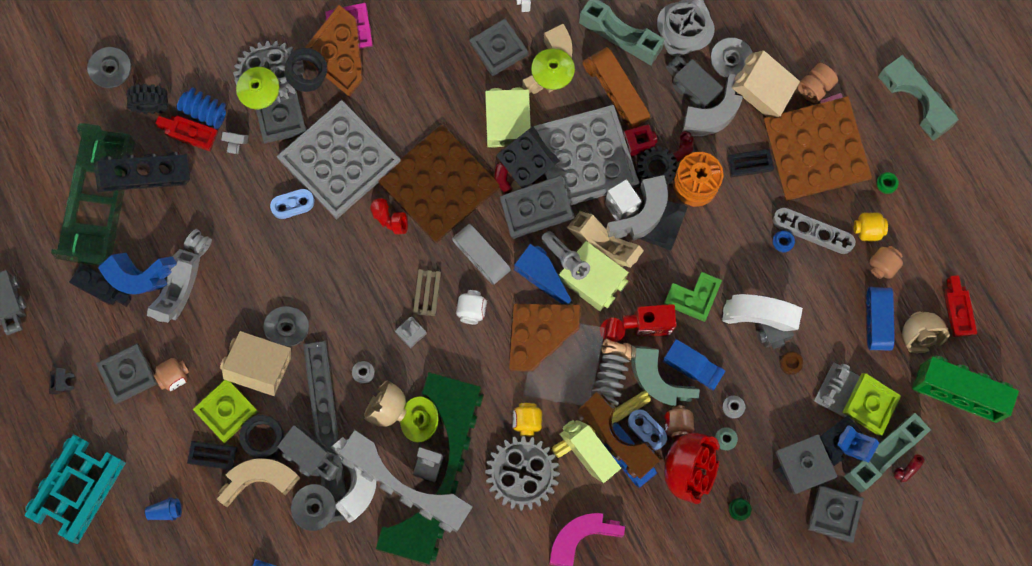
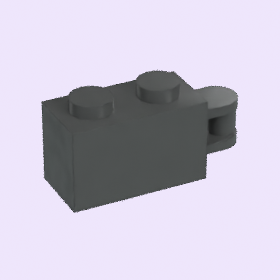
M676 56L666 66L667 71L674 77L672 85H674L675 91L680 95L686 96L694 108L707 109L721 95L723 87L693 59L687 64L682 58Z
M5 270L0 272V325L3 326L8 336L23 330L20 318L26 316L24 309L27 306L23 296H19L17 288H20L17 277ZM11 321H14V322H15V323H13V324H11V325L8 324V322H11Z
M293 425L277 446L283 451L282 456L291 463L293 461L299 465L298 470L308 477L310 475L318 477L321 475L328 481H331L340 469L332 461L335 454L303 427Z

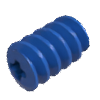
M193 87L189 92L186 91L181 95L177 103V110L183 111L187 115L191 114V117L198 118L199 121L206 122L207 125L214 126L215 129L220 128L226 115L225 103H221L218 107L217 99L210 103L211 96L207 95L202 99L203 92L200 91L195 95L196 89Z

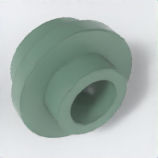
M722 428L715 435L721 450H731L737 444V434L730 428ZM723 435L730 437L729 443L723 441Z

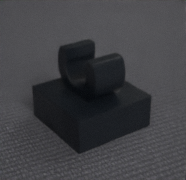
M55 368L50 371L49 394L58 395L64 391L73 390L74 386H68L65 380L73 379L75 375L72 373L65 374V368Z

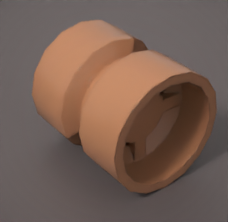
M818 63L809 72V75H806L800 81L797 88L806 100L817 104L826 95V92L830 91L838 83V77L829 66Z

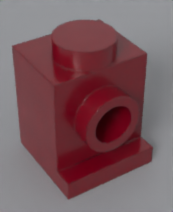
M650 125L626 130L623 134L631 158L634 155L644 153L646 150L650 151V148H655L658 142L656 133L651 131Z

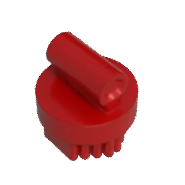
M613 317L606 319L600 327L602 339L619 343L625 336L622 321Z

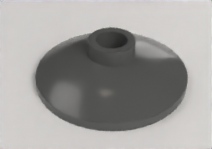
M105 47L99 49L88 61V75L100 87H117L123 84L130 75V59L119 48ZM110 68L115 69L113 72L108 73V70Z
M284 306L276 308L267 315L264 321V333L267 339L286 347L301 343L309 331V322L306 315L294 307ZM287 328L290 329V331L284 332L283 329Z
M317 484L301 488L295 494L291 504V514L294 521L299 527L309 531L325 528L332 521L336 511V502L333 494L326 487ZM318 504L319 510L315 513L313 507Z

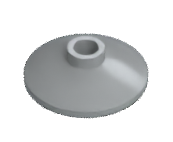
M726 38L714 46L711 53V63L717 73L728 78L729 73L737 75L742 71L746 64V58L753 52L750 46L743 40ZM727 59H733L735 63H729Z

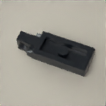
M80 264L69 281L71 285L108 305H114L115 302H118L127 307L131 301L129 296L109 284L103 275L83 264Z

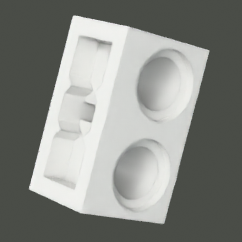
M627 179L608 190L605 200L606 207L616 221L636 216L641 204L640 198Z

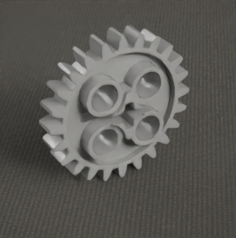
M266 41L265 46H262L260 43H258L257 49L250 46V53L243 51L244 58L238 57L239 64L234 65L236 71L233 72L236 85L240 76L248 69L264 67L271 70L279 80L280 89L276 98L279 103L282 96L289 99V92L296 93L295 88L287 82L284 75L286 61L294 51L292 46L287 49L286 43L279 47L277 41L273 45ZM297 61L293 65V70L299 77L304 79L303 61ZM255 83L253 88H258L259 83Z
M522 436L521 442H518L516 437H513L512 444L504 440V448L499 445L496 446L498 454L491 452L490 455L494 461H487V465L492 467V469L485 470V474L492 477L487 479L486 483L493 484L489 491L498 492L495 500L502 497L503 506L510 502L511 510L514 509L516 504L519 505L520 511L523 510L524 505H527L529 510H532V503L535 502L540 507L541 498L545 501L549 500L546 493L554 494L555 491L551 488V485L558 486V482L553 478L558 477L560 473L553 471V469L557 468L559 463L551 462L555 458V454L548 456L547 453L550 447L543 450L541 448L542 441L535 445L534 437L529 442H526L525 436ZM511 454H518L521 457V462L513 465L509 462L508 458ZM534 460L540 461L543 464V469L540 471L532 470L530 467L531 462ZM507 466L516 471H521L522 468H525L527 474L540 476L542 480L539 481L527 475L521 479L519 478V473L503 470V467ZM504 476H512L515 483L510 487L504 486L501 481ZM532 482L536 485L537 490L534 493H527L524 490V484Z

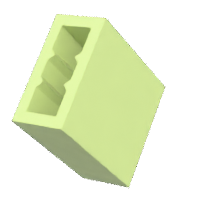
M516 87L511 90L493 88L490 91H485L487 147H507L531 128L529 90Z
M585 241L577 253L582 261H586L590 265L588 275L583 279L576 280L572 277L571 271L564 268L559 274V278L565 286L601 312L604 306L608 309L613 303L615 292L617 290L622 291L627 285L628 280L626 278L629 272Z
M572 420L563 427L564 431L560 433L561 437L594 478L604 483L621 469L589 425L579 420Z

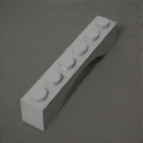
M355 430L339 453V457L342 458L340 462L350 469H353L355 466L362 471L360 474L362 477L370 482L375 479L381 483L380 488L390 495L395 492L401 496L399 500L409 507L415 505L421 509L419 513L429 520L432 517L440 522L438 526L449 533L452 530L458 531L472 509L471 505L454 494H426L402 484L384 466L374 442Z

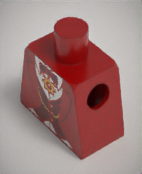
M675 304L638 307L634 315H623V329L635 328L636 336H670L676 328Z

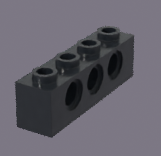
M170 152L166 156H158L156 153H151L140 158H136L135 155H126L122 159H113V157L108 156L100 158L94 165L97 192L187 185L190 181L187 154L180 155L179 152ZM159 166H166L169 169V173L161 172ZM137 167L145 168L147 175L139 174ZM114 169H122L125 176H117Z
M849 415L820 436L833 466L844 459L842 455L844 454L843 450L837 448L833 443L834 437L839 438L848 425L853 427L856 432L863 434ZM780 466L773 472L789 493H792L782 466Z

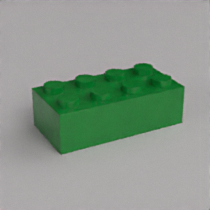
M932 356L920 365L912 390L995 423L1012 415L1019 390L1014 389L1012 384L1003 381L996 382L991 380V376L987 374H976L969 371L970 369L967 366L948 363V360L941 356Z

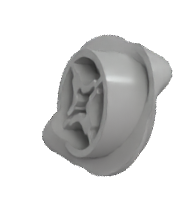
M681 0L665 6L658 15L657 28L661 37L665 39L664 46L671 56L675 57L706 47L713 38L714 23L703 0Z

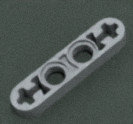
M788 208L778 209L772 219L773 224L778 229L788 231L795 236L840 254L851 252L856 243L852 234ZM782 214L786 215V220L788 221L781 223V218L779 217H781ZM795 218V219H797V220H796L795 223L793 224V228H792V227H790V225L792 224V221H793V219ZM806 222L809 225V231H800L798 223ZM826 230L830 234V238L822 240L818 232ZM835 234L838 235L836 241L834 242V244H832L831 242L834 239ZM843 239L847 240L848 245L846 248L842 247V242H840Z

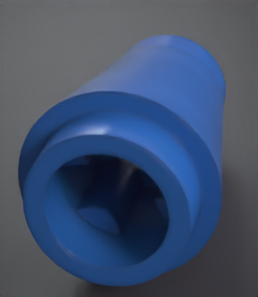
M171 497L147 506L145 508L147 520H176L177 517L182 515L181 503L179 499Z

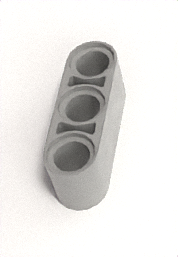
M468 224L452 238L455 245L492 285H495L511 271L507 263L472 225Z

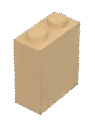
M764 50L751 53L746 58V64L742 71L736 75L732 89L743 96L745 100L766 117H779L800 81Z
M240 331L237 338H233L230 343L228 357H224L221 362L220 369L223 373V379L275 396L291 360V348Z

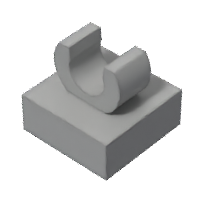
M232 132L222 133V141L229 142L227 147L228 153L239 154L240 144H248L249 135Z
M412 316L395 330V333L410 349L427 334Z

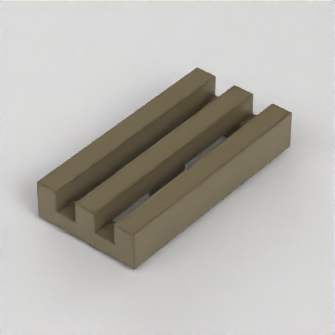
M419 269L414 314L436 316L441 277L440 271L432 272ZM423 276H426L427 278L423 310H420L419 303ZM431 277H435L432 310L430 311L427 309Z

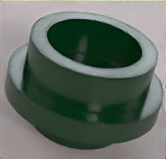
M736 498L729 504L728 511L734 520L744 521L751 515L752 508L746 499Z

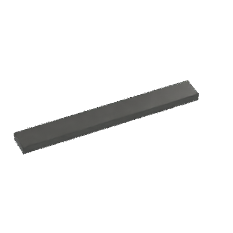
M326 341L305 343L303 347L315 438L335 454L332 461L340 467L331 481L320 475L321 484L333 494L337 503L347 493L343 463L340 462L341 458L331 448L339 440L327 345ZM336 508L331 522L346 520Z

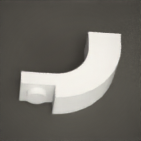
M739 294L733 295L730 300H726L722 321L728 324L756 322L782 331H792L799 329L803 308L774 298Z
M344 437L331 446L338 456L348 441ZM355 466L353 469L348 468L351 474V486L348 493L336 503L337 510L349 523L366 510L376 489V480L368 481L360 475L362 471Z

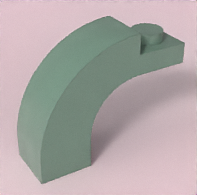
M632 346L631 365L634 376L641 388L650 396L662 403L676 406L677 397L678 400L691 402L692 398H699L700 389L695 386L671 385L661 379L657 367L658 349L655 347Z

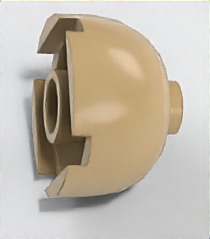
M916 312L912 314L902 330L905 346L909 352L916 354L928 352L929 349L927 347L933 345L936 348L941 346L950 336L948 327L943 319L935 313Z
M387 380L378 388L381 392L376 397L373 395L364 413V419L378 427L390 426L396 420L400 422L407 411L404 409L406 404L404 393L399 387Z

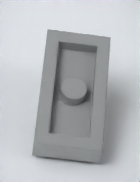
M419 448L418 460L413 476L435 483L444 457L442 454Z

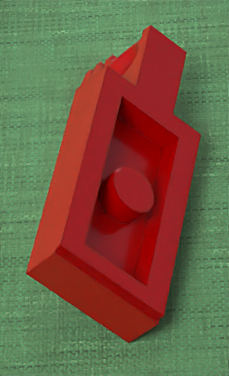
M177 115L176 117L171 116V119L158 116L155 123L157 128L165 130L164 134L170 138L207 151H211L218 134V130Z
M959 275L950 276L947 278L948 288L945 289V300L953 338L976 335L977 329L969 290H966L965 286L961 287Z

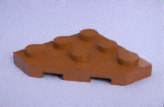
M338 5L305 48H311L325 58L327 63L326 78L350 97L363 81L358 23L354 16ZM306 61L318 71V68L313 63Z
M514 304L509 369L511 371H534L546 357L552 355L563 345V342L572 334L574 335L580 329L581 306Z

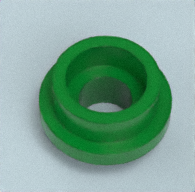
M885 172L877 178L876 185L882 193L891 194L898 188L899 181L893 173ZM884 181H888L890 187L885 186Z

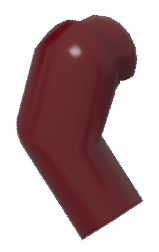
M684 131L680 134V148L673 153V159H676L677 163L693 152L694 139L690 132Z
M500 162L496 165L494 179L499 184L503 194L506 195L513 190V187L506 179L509 171Z
M919 454L914 455L905 469L901 467L896 468L894 478L900 480V482H907L925 462L924 457Z

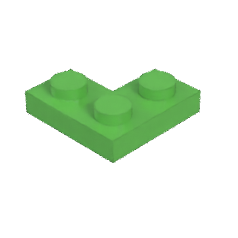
M701 272L694 291L673 283L664 305L675 304V310L705 322L722 280Z

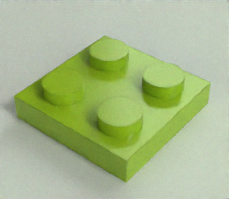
M861 373L842 413L849 415L851 419L875 434L883 435L901 395L868 374Z
M224 380L193 409L224 443L241 429L248 419L258 413L254 406L227 380Z

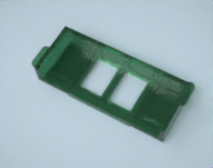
M80 123L77 126V132L81 140L58 249H52L51 254L59 260L101 265L113 253L125 190L114 191L113 198L82 194L86 172L95 173L94 165L102 157L110 156L113 159H122L123 156L133 155L135 142L130 134L102 131L99 125ZM114 169L117 176H125L122 169ZM80 201L111 205L107 227L76 223Z

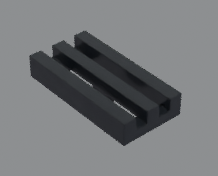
M770 149L731 154L726 157L729 163L728 167L731 178L772 172L774 170ZM761 156L767 157V159L734 163V160L748 159ZM768 164L767 166L735 170L737 168Z
M191 441L187 464L232 470L236 459L237 447ZM195 447L230 451V456L195 451ZM199 456L213 459L228 460L229 463L224 464L217 462L194 460L193 457Z

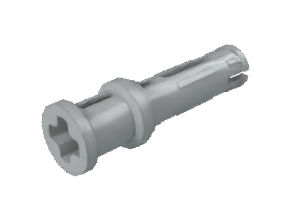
M548 231L543 234L542 242L561 260L562 266L566 270L571 271L573 278L580 280L588 275L590 265L586 261H582L577 252L570 251L553 232Z

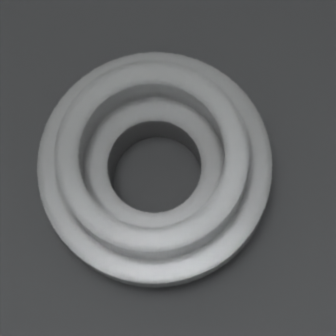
M361 361L354 365L352 376L356 382L366 384L374 378L375 371L369 362ZM366 369L367 374L362 376L359 374V371Z
M729 396L723 402V412L730 418H738L745 411V403L738 396ZM731 403H736L738 410H732L730 407Z

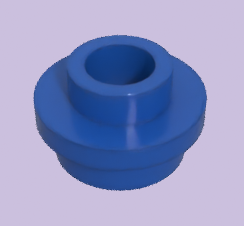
M782 230L774 235L772 242L774 248L779 252H788L794 247L795 239L790 232ZM780 239H785L787 245H782Z

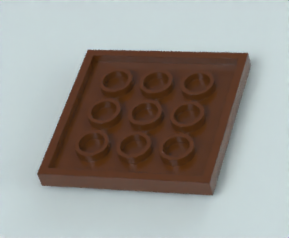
M443 124L401 158V161L378 182L435 244L499 189L497 181Z

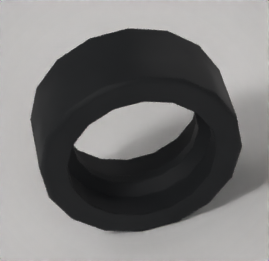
M300 48L293 51L289 55L284 68L287 82L293 88L303 92H310L319 88L327 74L325 58L311 48ZM297 61H309L318 68V75L314 79H303L294 72L293 65Z
M257 415L248 419L241 427L239 435L242 448L255 459H270L280 452L277 446L285 437L284 430L278 421L267 415ZM260 424L272 427L276 436L274 444L269 449L263 451L254 449L249 443L250 431L253 427Z

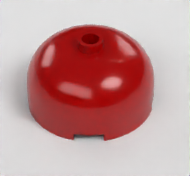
M688 433L678 438L671 446L665 458L664 478L668 489L674 496L687 502L699 504L703 494H709L715 482L720 462L716 460V450L720 448L717 438L702 433ZM701 469L706 470V475L702 474Z

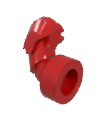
M383 198L373 200L370 209L374 219H377L383 228L386 226L387 229L392 230L396 235L406 234L408 230L406 214L398 212L393 213L392 217H390L388 212L389 206L386 203L387 200Z

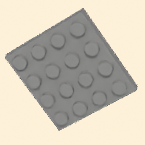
M342 100L277 156L278 160L312 193L336 220L401 161Z
M614 105L534 126L545 145L560 160L544 173L546 180L562 176L571 205L606 196L608 190L626 179L632 188L639 187L636 171Z

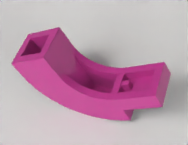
M601 513L586 514L572 520L556 537L551 549L549 565L573 566L575 549L581 539L592 534L623 537L625 526H620V522L614 520H606V523H602L603 514Z

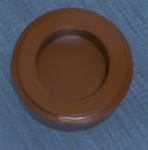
M787 352L780 360V368L788 375L797 374L803 367V359L796 352Z

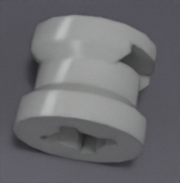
M195 229L186 238L184 247L188 250L192 249L194 254L201 257L210 247L212 239L208 236L204 237L201 235V231Z

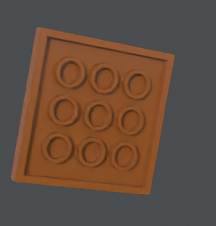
M849 96L782 113L779 117L770 116L764 118L765 128L786 201L872 179Z

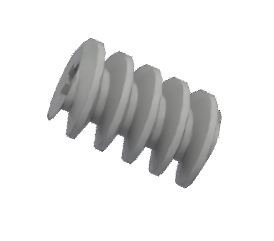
M603 355L602 361L604 363L600 364L599 367L603 372L597 374L600 380L595 381V386L598 389H594L592 394L594 395L596 392L601 391L613 405H618L619 402L613 398L621 396V393L616 391V388H623L624 385L619 383L618 380L626 379V376L621 374V371H628V368L623 363H629L630 361L617 355Z

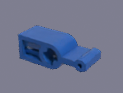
M677 339L663 360L665 364L690 379L699 381L713 391L725 373L724 369L711 363L705 356Z

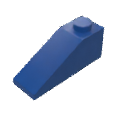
M530 244L515 263L514 271L560 304L570 305L571 299L549 257L546 256V251L539 246L534 247Z

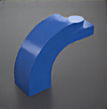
M127 253L111 255L98 268L108 283L117 290L127 294H140L165 287L168 283L164 278L171 274V269L177 265V262L173 256L159 258L147 270L142 272L134 266Z

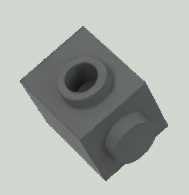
M760 324L756 331L759 342L763 343L765 348L771 346L773 349L780 348L786 345L785 342L791 340L794 336L793 330L782 331L765 324Z

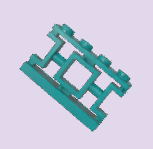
M73 434L71 438L65 441L60 457L56 458L51 464V472L47 479L44 478L39 484V492L35 499H31L27 504L25 517L38 524H42L46 515H49L63 523L58 535L72 543L79 544L126 462L108 452L105 453L99 462L84 453L90 443ZM74 454L85 459L79 471L68 466ZM93 464L104 469L98 482L87 477ZM71 474L88 482L77 502L60 494ZM50 495L61 500L54 512L43 507ZM69 505L80 510L73 523L62 517Z

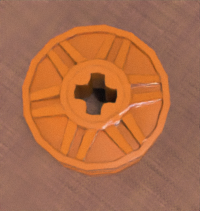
M693 152L685 156L679 164L673 181L674 192L678 199L684 204L693 207L710 203L716 196L724 177L723 167L719 160L705 152ZM699 173L703 175L701 178H697L696 176Z

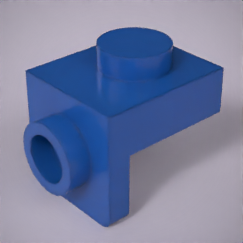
M849 425L841 433L838 446L846 455L868 463L879 445L877 439L858 433Z

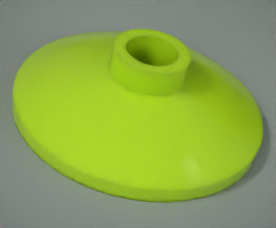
M551 48L543 50L536 55L532 62L531 71L534 80L540 86L550 90H557L571 82L575 66L572 58L566 52ZM556 64L557 68L553 69L549 65Z
M253 67L245 71L240 76L236 86L239 100L251 109H263L270 106L276 100L280 89L279 80L276 75L264 67ZM259 83L258 88L254 89L253 85Z
M414 397L405 404L404 409L407 411L404 418L400 421V425L406 438L413 442H424L431 438L436 431L438 411L430 399Z

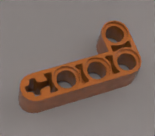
M604 47L583 60L582 63L586 72L591 77H597L629 129H634L650 119L647 108L608 47Z

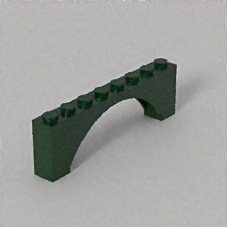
M428 372L422 396L430 399L436 406L446 428L450 448L447 472L442 485L435 495H455L459 481L455 480L457 472L462 473L465 459H462L463 451H468L472 438L468 437L470 428H475L478 416L474 415L476 406L481 407L484 394L481 393L480 386ZM418 512L411 518L392 527L382 526L376 550L430 566L431 561L436 562L440 548H436L438 538L443 539L445 530L438 526L440 524L438 520L433 517L429 520Z

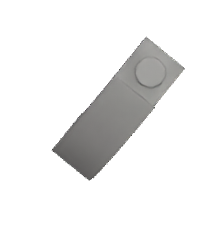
M729 73L725 84L723 101L718 106L711 109H699L688 106L682 132L688 131L692 136H707L721 131L731 123L743 96H739L732 89L736 74Z
M664 175L642 180L640 187L644 198L643 210L634 217L609 222L606 228L608 237L622 238L627 236V233H630L633 241L644 237L657 226L664 213L668 198Z
M181 249L173 255L177 265L171 269L172 272L167 277L166 282L168 284L163 288L158 298L149 306L147 316L167 323L171 319L176 320L179 317L193 288L199 267L200 255Z

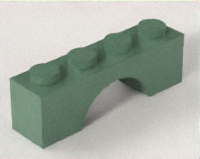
M589 0L580 13L579 24L651 66L663 48L664 38L647 28L641 30L625 24L615 16L610 6L599 0Z
M903 55L885 67L878 76L891 93L908 92L921 102L924 114L920 126L933 141L952 128L959 120L955 111L944 103L941 95L930 87L927 79L920 75L914 68L913 63Z
M916 413L912 414L879 443L869 463L861 460L844 477L859 493L867 490L899 457L919 442L931 429Z

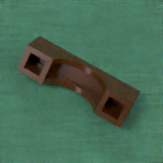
M601 391L596 392L577 410L580 414L579 419L596 431V436L603 444L606 442L612 448L610 452L618 461L622 459L626 463V470L634 478L637 476L639 479L643 478L663 458L648 442L629 444L621 440L616 435L612 425V417L616 407Z

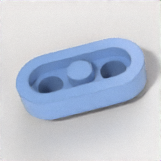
M299 189L275 197L271 201L270 209L276 218L286 219L310 211L314 206V197L310 191ZM302 199L307 200V203L305 205L300 204V201ZM286 206L285 211H279V207Z
M635 410L630 414L628 426L643 443L648 442L655 450L665 445L667 441L665 430L646 411ZM641 419L643 421V425L637 426L635 424V420ZM657 435L659 441L653 442L651 436Z

